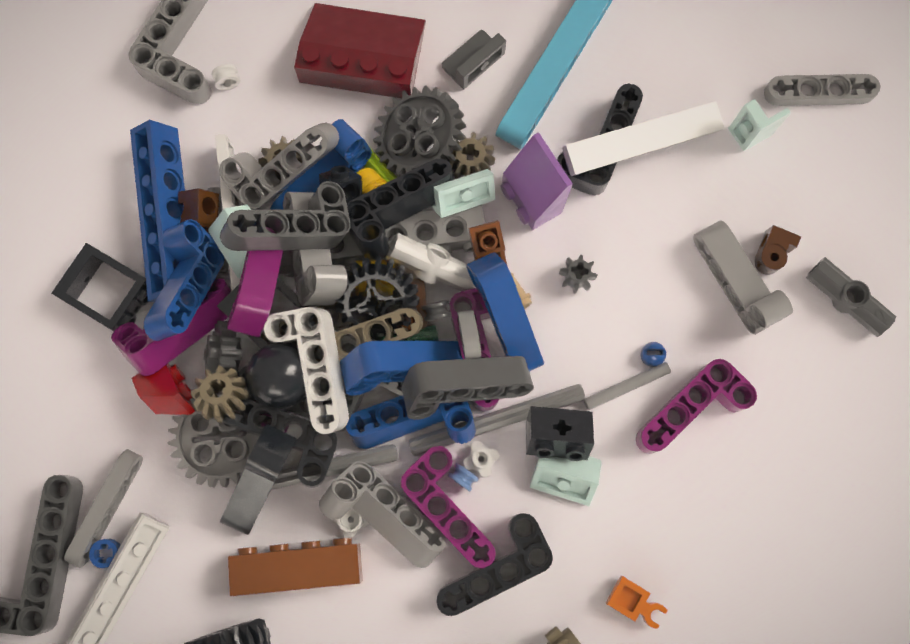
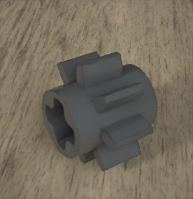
M581 254L578 260L575 261L568 257L565 261L568 269L560 268L559 275L565 276L562 287L570 286L573 288V294H576L581 287L589 291L591 285L588 280H596L598 274L591 272L594 261L589 263L584 261ZM575 269L580 270L581 279H576Z

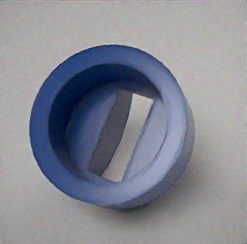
M658 342L646 344L640 353L641 360L649 367L662 364L666 359L665 347ZM647 351H660L661 355H647Z

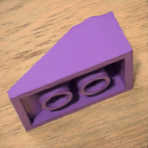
M538 132L530 138L503 172L502 185L500 187L505 197L509 201L512 199L518 207L516 212L524 225L528 223L531 229L534 230L563 212L573 183Z

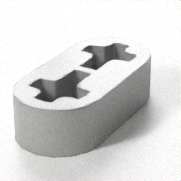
M474 311L457 312L464 358H481L480 341Z

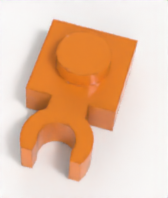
M624 576L619 577L605 603L634 622L639 614H641L644 622L655 629H658L660 625L652 621V611L659 610L665 614L668 611L659 603L646 602L651 593Z

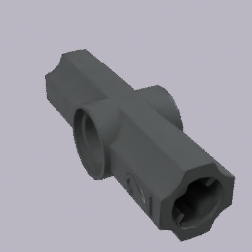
M826 257L822 258L806 276V279L832 299V304L836 310L841 313L850 314L876 337L881 336L896 321L897 316L871 295L869 287L864 282L852 280ZM847 291L854 295L855 303L848 299Z

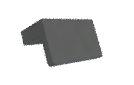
M481 29L442 62V69L464 90L505 54L507 40L499 33L491 38Z

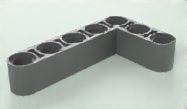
M53 475L44 483L21 599L0 597V633L35 636L46 633L57 625L69 563L64 560V557L75 536L83 495V485L77 477ZM63 482H66L68 491L64 497H61L59 488ZM57 513L61 516V525L58 529L53 525V519ZM50 546L55 550V557L51 562L47 558V550ZM44 578L49 584L46 594L40 589L41 581ZM5 608H7L10 613V619L8 623H6L2 617V613ZM36 612H39L42 617L40 627L34 623Z

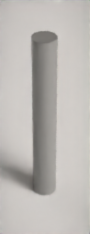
M664 362L583 399L584 404L588 410H591L671 373V369L668 363Z

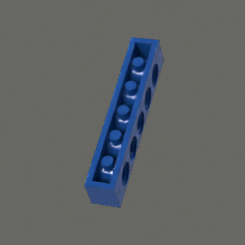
M149 119L130 129L147 296L148 302H155L179 263L164 247L162 235L166 229L180 223L184 205L178 204V192L185 191L178 128Z

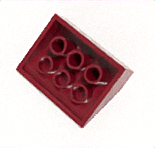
M315 3L299 41L294 69L299 83L401 99L402 91H405L410 96L415 84L426 20Z

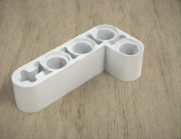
M304 307L270 315L264 325L265 336L270 341H297L310 420L313 428L321 434H329L343 429L348 423L349 413L331 315L327 310L313 307ZM312 314H315L318 318V326L315 330H312L309 326V318ZM283 320L288 326L284 336L279 332V325ZM317 346H320L324 351V357L321 362H318L314 357V351ZM322 378H326L330 385L327 394H324L320 389ZM332 400V404L323 405V401ZM326 415H333L334 421H327Z

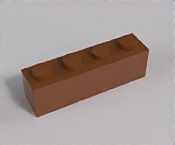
M352 537L333 539V546L321 547L320 541L301 542V549L289 550V544L269 545L270 552L257 553V547L238 548V555L228 556L230 596L351 585L363 582L360 543L352 544Z

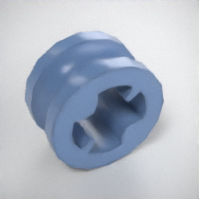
M456 463L455 472L449 473L448 477L470 492L472 490L471 484L477 482L479 478Z

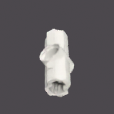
M399 233L391 238L386 259L392 258L395 263L403 264L404 267L413 270L414 274L421 280L430 284H435L439 281L459 291L469 290L474 287L467 271L466 263L451 257L450 253L443 247L434 243H429L426 246Z

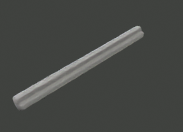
M576 384L473 418L476 427L475 436L527 420L531 406L560 409L581 402L585 399V392L580 384ZM467 422L455 424L453 427L463 428ZM443 428L410 439L409 447L413 456H418L426 453L432 447H445L456 442L450 438L447 429Z

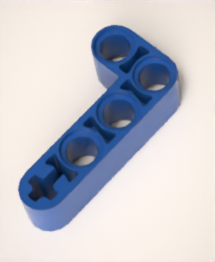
M343 119L334 121L332 125L339 133V141L336 147L293 182L272 203L270 210H284L283 201L286 192H315L319 187V174L331 170L334 166L345 165L357 173L372 155V150L365 139Z
M192 219L166 229L162 235L164 247L179 263L144 319V330L148 337L155 341L183 333L188 328L225 261L224 255L213 238L197 221Z
M492 252L466 264L469 276L483 298L505 357H524L529 372L543 366V357L506 263L495 252Z
M369 341L355 347L340 361V367L346 394L354 396L371 391L381 382H404L409 369L417 363L463 358L458 341Z
M403 396L392 398L353 413L346 425V430L354 445L360 449L375 447L443 421L450 438L456 443H468L474 438L476 433L473 414L468 401L440 403L436 412L430 417L413 420L407 416ZM392 416L398 417L396 421L386 423L388 418ZM457 422H467L463 428L453 427Z

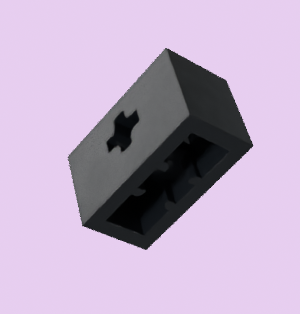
M537 406L530 407L526 420V455H535L539 458H567L570 461L588 460L594 446L593 412Z

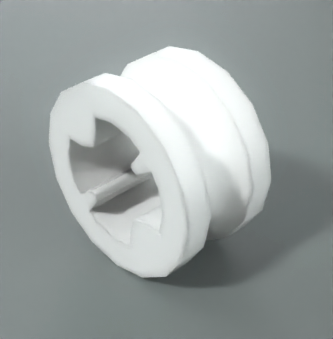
M223 64L214 68L211 74L213 79H215V87L219 90H229L237 87L241 82L239 75H237V67L233 64Z

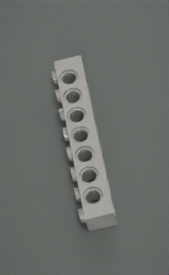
M479 205L443 218L434 210L421 211L385 229L386 237L389 240L391 236L399 233L426 246L429 243L437 244L446 249L450 254L452 250L464 249V252H473L469 228L485 224L483 207ZM451 227H459L463 233L458 237H453L447 231ZM422 231H430L434 235L428 241H422L417 237ZM349 232L340 242L344 244L343 250L339 253H331L332 265H345V268H351L352 263L365 258ZM283 250L284 255L281 259L278 274L294 277L290 250Z

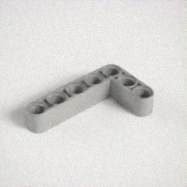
M162 0L131 46L128 53L129 60L143 78L193 104H203L211 96V88L203 73L172 55L208 0ZM165 35L162 39L157 40L160 36ZM150 58L148 62L142 63L145 59ZM175 71L171 76H166L169 72ZM200 83L196 89H190L194 84Z

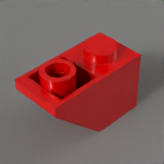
M168 363L154 374L143 376L138 373L131 378L138 396L155 414L191 415L195 412V408L190 400L193 398L191 390L184 382L186 377L176 364L170 366Z

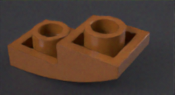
M498 220L469 228L474 260L495 252L507 265L504 252L506 249Z

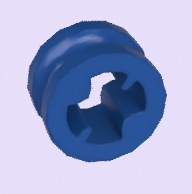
M115 539L98 540L90 548V561L98 568H108L121 544ZM107 544L109 545L108 550L112 549L113 555L104 562L105 557H100L99 553L100 550L106 548Z

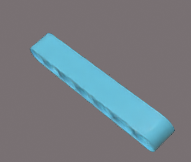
M576 0L500 122L495 134L496 137L520 150L525 146L613 0Z

